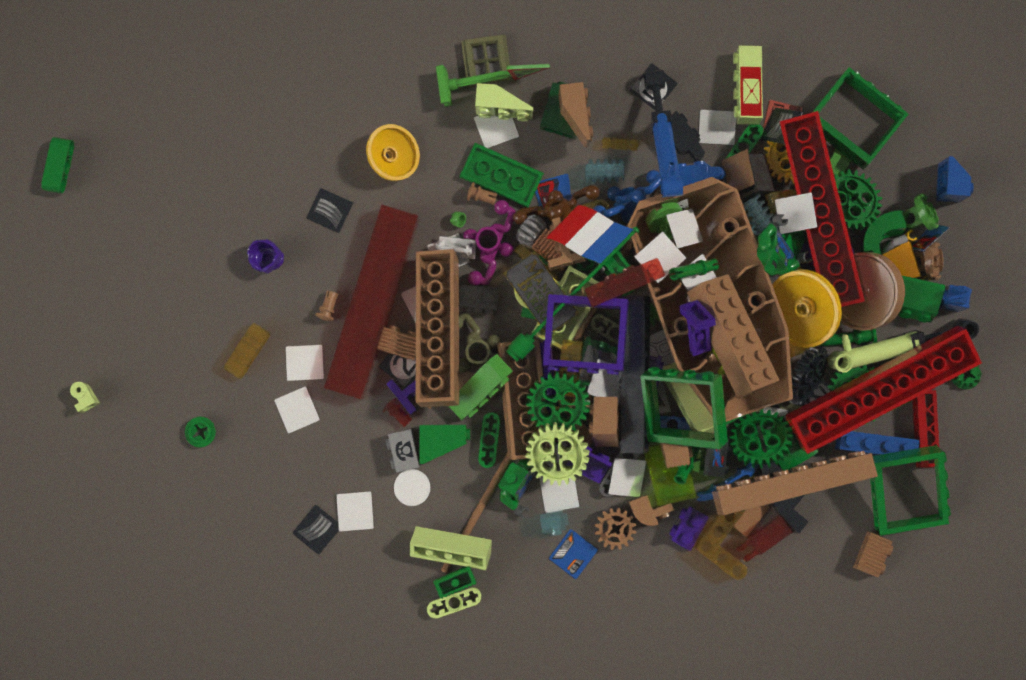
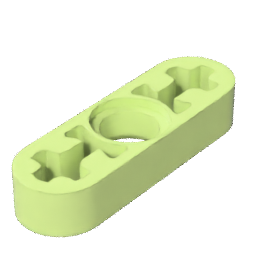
M470 587L450 594V596L447 595L443 599L438 598L429 603L427 613L432 618H440L477 605L481 600V592L476 587ZM470 591L478 594L476 601L473 602L472 599H468L465 601L467 605H463V599L460 594H464V597L469 596ZM450 598H458L460 600L459 607H450ZM445 600L449 611L445 612V608L439 610V614L431 612L433 604L441 606L443 605L442 601Z

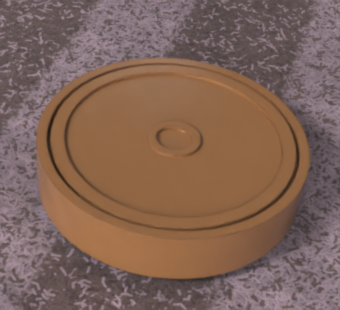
M874 252L855 253L853 255L865 303L841 308L842 316L840 322L855 330L878 329L893 321L900 312L905 298L904 280L897 266L887 257Z

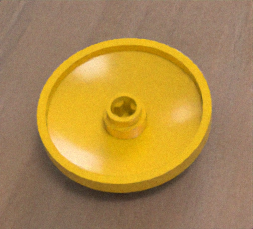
M798 269L780 276L772 284L788 327L790 344L804 348L815 347L826 342L835 334L842 316L841 302L835 288L826 278L814 271Z

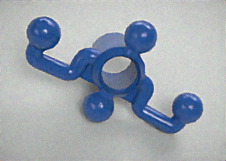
M651 170L647 173L646 180L650 184L647 187H638L636 189L628 187L622 190L617 186L610 187L607 191V196L610 200L616 201L613 204V208L606 210L605 207L598 205L593 209L605 217H611L620 213L623 222L629 223L638 202L645 200L646 195L651 194L661 185L660 173L656 170Z

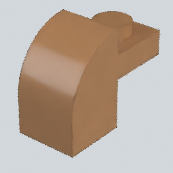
M648 495L628 501L633 516L639 522L649 526L659 525L656 517L659 516L662 519L670 516V512L674 511L671 503L652 508Z

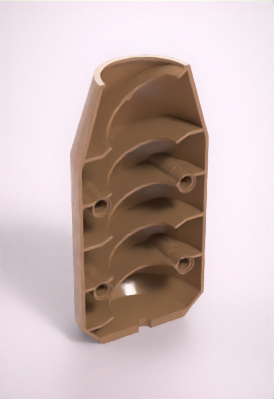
M710 177L683 186V196L663 198L662 194L639 201L627 225L631 229L633 227L639 229V233H635L630 238L636 255L661 234L653 233L649 230L646 223L647 215L653 209L657 211L663 208L662 204L677 203L685 199L688 200L689 209H692L703 242L678 248L686 259L677 267L689 265L701 254L704 255L706 260L716 259L718 261L713 266L719 265V268L713 272L716 277L729 275L779 378L778 382L738 399L727 375H722L726 422L792 400L788 327L769 275L765 272L763 264L757 257L758 245L738 190L714 177ZM724 226H727L730 229V232H727L724 229ZM640 264L677 369L679 371L694 370L696 373L711 371L714 374H718L717 371L721 367V363L712 351L692 356L690 353L687 319L680 313L679 306L689 303L691 300L682 280H672L670 276L675 275V273H672L657 283ZM751 298L757 302V306L751 303ZM677 324L682 327L683 332L677 328ZM688 383L713 417L710 385Z

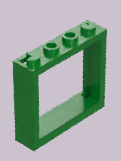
M848 67L813 112H820L845 81L894 120L893 124L871 152L867 154L820 117L825 140L864 170L909 114L902 109L901 105H897L890 100L887 94L876 89L872 82L862 78L858 71L855 72Z
M651 367L641 375L648 442L720 449L728 442L721 374H714L711 371L696 373L694 370L677 371V369L673 368L660 370L658 367ZM656 381L710 385L714 433L662 428Z
M937 445L872 456L878 477L870 478L874 527L880 536L949 524L951 510L947 502L950 494L946 487L948 473L944 464L947 462L945 452ZM934 459L939 514L887 522L882 468Z

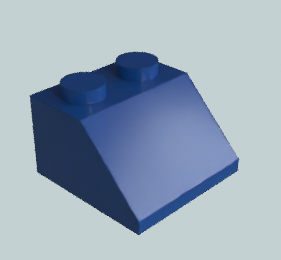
M949 156L938 164L936 201L959 203L970 197L973 193L974 185L971 183V176L953 156Z

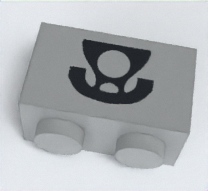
M412 430L388 434L389 439H386L388 451H392L393 458H390L392 469H396V472L419 468L420 464Z

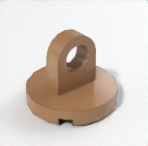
M933 242L925 252L914 253L915 257H920L922 261L919 266L920 271H926L929 280H939L941 278L939 272H942L944 260L943 251L938 249L940 247L938 242Z

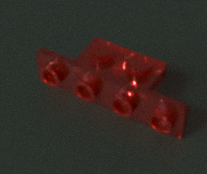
M655 258L636 267L634 265L629 266L618 275L615 273L608 275L604 281L585 288V293L591 306L595 307L664 277L665 273L659 259Z

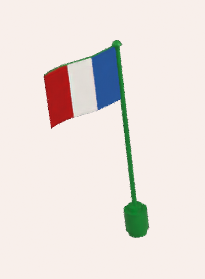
M578 205L546 237L548 240L564 245L581 257L599 263L570 296H574L635 233H639V229L637 227L631 229L615 223L594 209ZM561 303L553 311V317L566 303ZM546 319L530 335L528 333L525 335L520 333L508 345L509 348L506 352L517 362L523 359L535 347L533 345L535 342L533 337L546 325Z

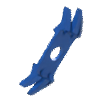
M750 462L743 468H737V473L716 486L711 484L707 491L696 492L700 496L696 500L708 501L714 499L712 491H716L717 486L731 484L744 475L751 477L759 467V464L752 468Z

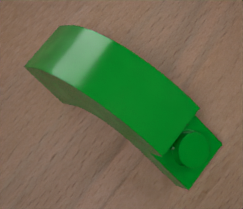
M903 210L885 213L872 222L862 240L861 253L874 252L881 254L879 244L882 240L904 234L906 223Z

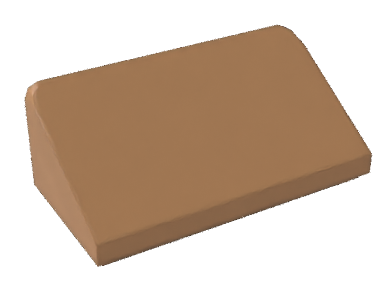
M766 504L742 510L731 526L745 537H748L770 506Z

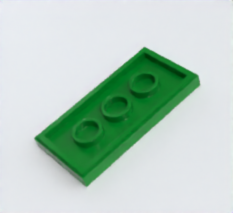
M474 143L459 178L470 183L474 182L475 185L497 193V195L527 208L531 204L544 173Z

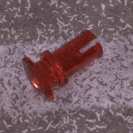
M393 398L385 405L382 412L384 413L387 410L390 417L393 416L405 427L412 418L400 408V404L397 405L395 403L396 398Z

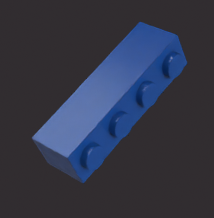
M854 431L837 438L835 442L836 450L865 451L866 454L872 453L874 455L919 448V440Z

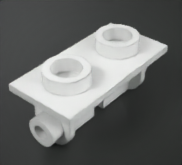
M440 236L439 243L435 245V250L454 249L460 258L475 259L476 240Z

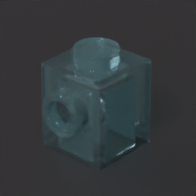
M563 510L539 514L543 534L551 533V536L563 534L562 530H566L565 525H569L567 513L563 514Z

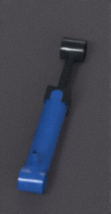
M664 70L644 71L645 90L653 91L656 112H651L652 135L654 134L662 197L683 196V181L679 173L672 131L671 110L663 111L660 89H665Z

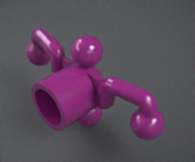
M499 200L494 205L496 213L500 215L508 214L504 225L496 223L491 227H483L478 233L474 229H467L463 233V239L476 240L481 261L489 264L485 277H482L479 271L469 273L467 279L471 285H487L491 282L497 266L494 258L498 250L505 257L512 255L514 251L511 243H501L503 234L510 231L512 227L513 214L516 212L505 200ZM492 235L496 239V245L489 249L482 247L480 244L482 237Z

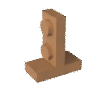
M560 217L552 219V225L549 226L550 232L561 223ZM557 243L555 244L557 255H561V257L548 260L549 271L587 261V259L577 253L570 254V250L567 247Z

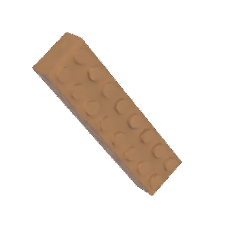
M454 249L416 252V403L420 407L459 405V256Z
M865 451L848 453V458L845 455L829 458L830 462L828 463L826 460L810 463L811 467L807 465L792 467V472L780 470L773 472L772 477L769 474L754 477L755 481L750 482V479L735 482L736 486L731 487V484L717 486V490L712 491L717 514L726 515L878 477L872 453L865 454Z

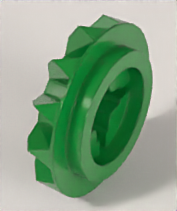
M978 365L969 370V374L972 377L964 379V374H961L951 380L958 388L971 389L976 387L981 381L982 372Z
M195 417L187 423L185 437L192 446L205 447L210 445L215 439L216 429L214 423L208 418ZM197 426L201 429L207 428L204 431V437L201 435L195 436L198 432Z

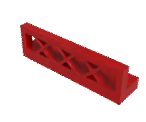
M930 390L912 400L914 439L919 440V448L934 445L939 447L936 390ZM925 394H931V403L928 407L925 404ZM926 412L932 416L933 422L929 426H927ZM928 431L933 435L934 439L930 445H928L927 440ZM929 460L916 462V468L935 467V464L929 463Z

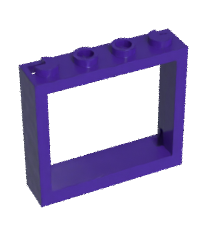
M548 294L543 365L548 367V370L559 371L560 368H567V372L576 373L579 372V369L587 370V373L591 374L607 371L608 375H619V372H624L628 299ZM566 303L564 306L621 309L617 364L551 360L553 311L555 305Z

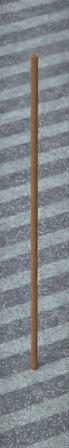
M657 188L653 197L662 194L661 189ZM631 239L627 241L621 251L625 259L633 248ZM608 276L603 283V288L598 297L604 298L612 284ZM592 307L567 353H564L560 360H569L598 308ZM508 452L463 529L462 535H470L512 461L508 458ZM444 563L441 571L447 574L452 564Z

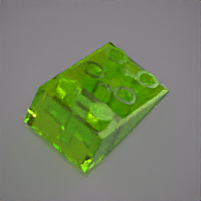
M661 445L649 447V453H644L656 506L697 498L691 473H689L686 483H676L674 476L677 473L678 466L667 468L661 451Z

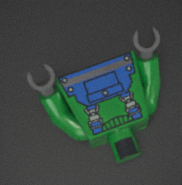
M784 214L774 215L772 219L773 224L770 223L758 236L757 257L763 264L765 272L771 276L775 274L779 276L800 267V264L812 261V258L805 259V255L809 251L798 253L797 259H794L795 255L777 229L778 226H786L788 224V219H782Z
M529 458L512 462L498 485L501 491V502L511 510H514L515 515L525 519L522 515L523 511L529 512L530 510L518 503L537 472H531L533 465H527V462L530 460Z

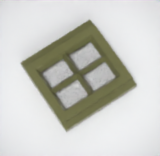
M506 35L461 41L466 78L498 71H507L506 66H510ZM510 76L505 79L485 82L482 84L512 80V77Z

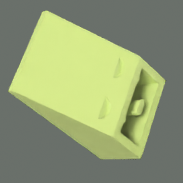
M477 83L475 108L476 115H480L479 117L491 118V116H498V119L501 120L517 118L518 121L524 122L533 118V107L498 85Z

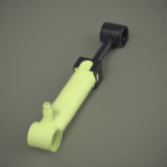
M959 318L954 322L953 328L956 326L965 328L967 325V332L971 339L975 338L979 333V326L973 320ZM950 329L925 336L924 332L913 330L903 333L902 336L851 349L848 335L845 334L842 335L844 351L832 352L828 357V364L834 370L842 373L848 372L852 368L900 356ZM842 357L843 362L838 366V360Z

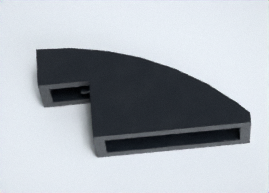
M771 462L770 468L767 464H764L762 469H760V466L758 467L759 475L769 474L770 477L773 476V472L782 470L773 462ZM805 495L771 503L776 513L795 533L799 534L809 522L794 510Z

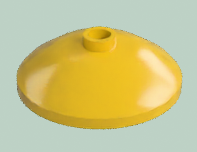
M394 124L383 125L373 131L367 141L366 154L369 164L382 178L390 181H401L410 177L417 169L420 159L419 147L415 138L405 128Z

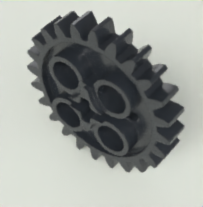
M819 345L810 347L809 350H806L805 355L802 354L801 360L797 361V365L791 375L793 399L789 400L791 403L797 406H801L802 403L805 404L806 400L809 401L810 396L814 395V390L818 389L825 375L824 371L827 369L825 365L828 363L827 358L829 355L825 348Z

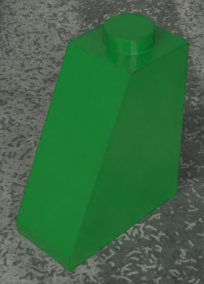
M420 425V464L428 463L466 445L467 440H470V429H467V425Z

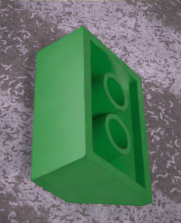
M902 276L905 285V298L897 316L905 319L919 320L923 323H931L938 314L945 285Z

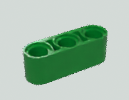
M58 137L51 139L41 183L42 190L60 194L64 193L74 152L73 140Z

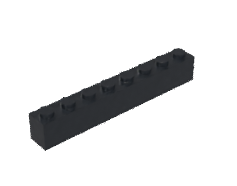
M622 296V299H628L629 305L624 372H621L619 388L621 390V398L619 399V408L621 409L619 428L621 429V437H619L618 443L621 453H649L641 375L650 368V296Z

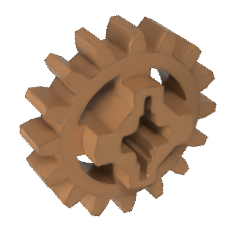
M609 508L608 514L603 511L604 517H597L600 523L594 524L595 527L599 528L598 531L594 532L595 535H600L598 541L604 540V547L610 544L611 550L615 546L621 550L622 544L628 547L627 541L634 540L631 534H636V531L632 530L636 523L630 522L633 516L627 517L626 510L620 513V508H617L616 512ZM611 516H620L623 519L615 521ZM606 521L607 530L603 532L602 527ZM612 524L620 525L618 533H611L613 529ZM628 525V533L625 537L623 534L624 527ZM617 537L619 541H609L608 538Z

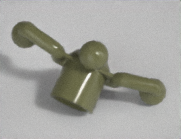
M467 313L459 315V329L462 328L463 322L466 321L473 331L466 337L467 347L465 355L467 358H459V372L462 373L470 369V364L483 366L494 356L490 349H498L497 343L501 342L500 337L497 335H491L487 338L486 342L483 341L479 336V326ZM475 346H482L486 350L484 360L474 361L470 356L471 349ZM498 386V387H497V388L499 389L498 392H502L501 387Z

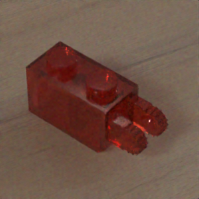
M775 516L746 538L747 540L739 545L736 550L741 552L751 545L754 550L743 558L745 562H748L758 554L762 555L791 534L792 531L781 516Z

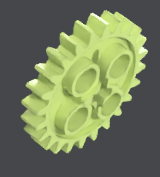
M554 422L553 428H551L547 423L546 430L539 427V434L533 432V438H529L528 443L531 445H527L526 450L529 452L525 456V458L530 459L527 465H533L531 472H538L536 478L544 477L543 483L549 479L550 485L557 481L560 486L562 480H564L568 485L569 478L576 481V475L582 476L581 469L586 470L587 466L584 463L589 462V458L586 456L590 453V450L585 449L588 447V443H582L584 436L578 437L579 430L571 431L572 425L566 429L564 423H562L561 427H558L557 423ZM554 438H558L559 466L561 470H557L556 443ZM568 441L572 446L564 447L561 442ZM549 442L552 447L545 448L542 443ZM570 460L573 465L566 466L563 461ZM544 461H551L553 466H545Z

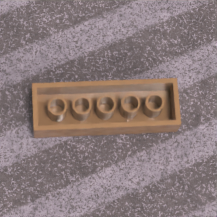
M728 274L702 282L687 292L691 302L698 300L715 318L716 325L709 327L710 342L738 399L779 381Z
M534 339L533 345L535 347L518 362L506 352L509 348L508 345L512 341L497 343L499 357L513 371L508 376L510 380L501 387L508 458L511 460L527 459L525 456L529 451L526 450V447L531 445L528 443L529 438H533V432L539 434V427H536L538 420L531 421V417L534 414L527 413L532 407L526 406L528 401H532L527 398L528 394H533L530 391V387L536 388L535 380L541 383L540 378L543 375L539 339ZM545 406V407H543L541 410H542L543 413L546 414V406ZM549 442L542 443L545 448H550Z

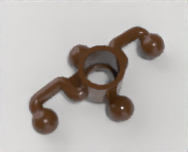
M588 185L573 193L570 199L563 198V194L560 191L553 190L548 196L549 201L545 207L533 206L519 209L513 214V221L518 225H522L528 218L527 215L538 213L540 217L547 216L551 225L554 218L560 217L562 222L572 212L571 208L577 204L578 199L586 196L590 200H595L599 197L600 190L595 185Z

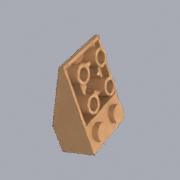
M583 82L562 84L559 87L558 93L560 112L584 147L588 148L593 137V128L588 124L591 118L590 107H586L588 89L584 88Z

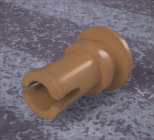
M473 182L469 187L467 200L469 201L470 198H474V201L480 200L494 205L497 193L483 190L480 186L478 188L474 187L475 183Z
M327 291L323 305L319 308L320 313H315V316L325 321H333L334 318L331 317V314H334L333 308L338 294Z

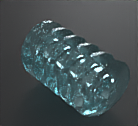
M589 159L588 164L585 163L586 183L589 182L590 178H592L593 183H596L597 178L600 179L601 183L604 182L605 178H607L609 183H611L612 178H615L616 183H618L620 177H622L624 182L623 159H619L618 164L615 159H612L610 164L607 159H604L603 164H601L600 159H597L595 164L592 159Z
M758 194L744 203L745 211L748 210L747 217H752V220L749 222L750 225L757 224L753 230H760L762 232L770 223L773 224V221L770 220L773 214H766L769 207H762L765 201H758V198L761 196Z

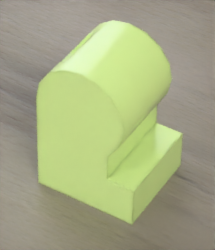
M83 382L72 384L70 393L79 402L74 405L78 412L85 413L100 404L88 384Z

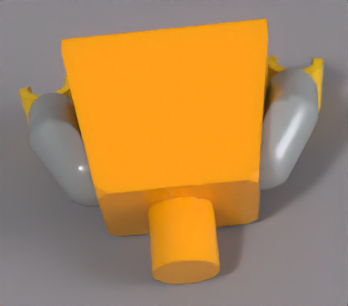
M910 230L904 235L892 239L883 249L882 255L890 259L897 266L902 276L920 280L928 278L927 275H921L911 245L917 239V237L914 239L909 237V234L914 231Z

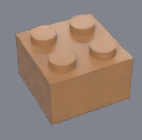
M594 397V403H590L592 422H589V434H591V440H594L595 447H619L620 409L618 397Z

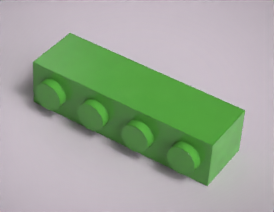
M496 354L459 390V405L449 407L461 420L466 416L471 418L478 411L477 406L481 408L489 401L486 398L487 396L491 398L499 391L498 386L502 387L510 380L508 376L513 371Z

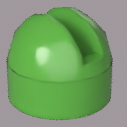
M458 211L451 214L453 215L452 219H450L451 224L459 228L463 227L466 222V214Z

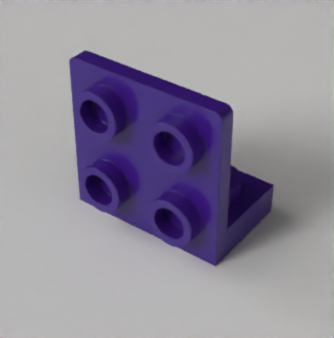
M587 447L585 449L590 450L589 455L586 456L589 458V462L584 463L587 467L586 470L581 469L582 475L600 484L612 463L609 462L610 458L602 453L595 455L591 453L593 449ZM568 460L566 466H572L573 463Z

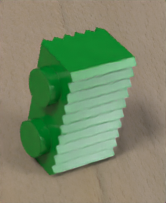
M465 566L437 578L433 582L439 597L443 599L447 595L450 596L454 592L457 593L461 589L464 590L465 587H472V584L475 585L477 580L472 568Z

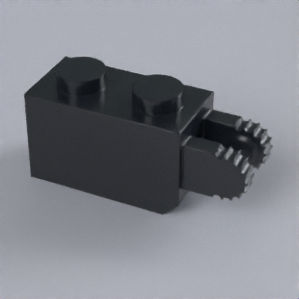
M676 110L671 114L676 152L678 155L688 153L693 160L700 161L705 156V151L699 144L701 140L699 138L700 134L694 127L691 128L687 124V118Z

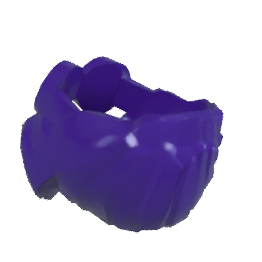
M268 239L255 240L248 247L249 264L260 272L270 273L278 269L284 262L282 251L275 243Z

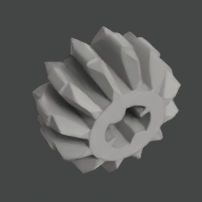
M531 215L518 229L516 238L520 244L531 248L547 225L539 216Z

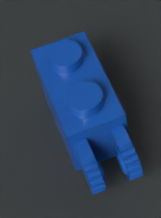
M705 161L694 162V165L688 166L685 163L678 164L683 186L710 177L722 180L726 176L724 169L719 166L711 167Z
M946 286L939 308L956 312L969 309L972 289L966 286Z

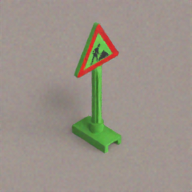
M444 65L436 66L441 104H444L445 107L452 106L451 91L457 90L459 87L501 80L510 76L514 80H519L549 69L550 65L506 66L507 71H498L461 79H449L447 68Z

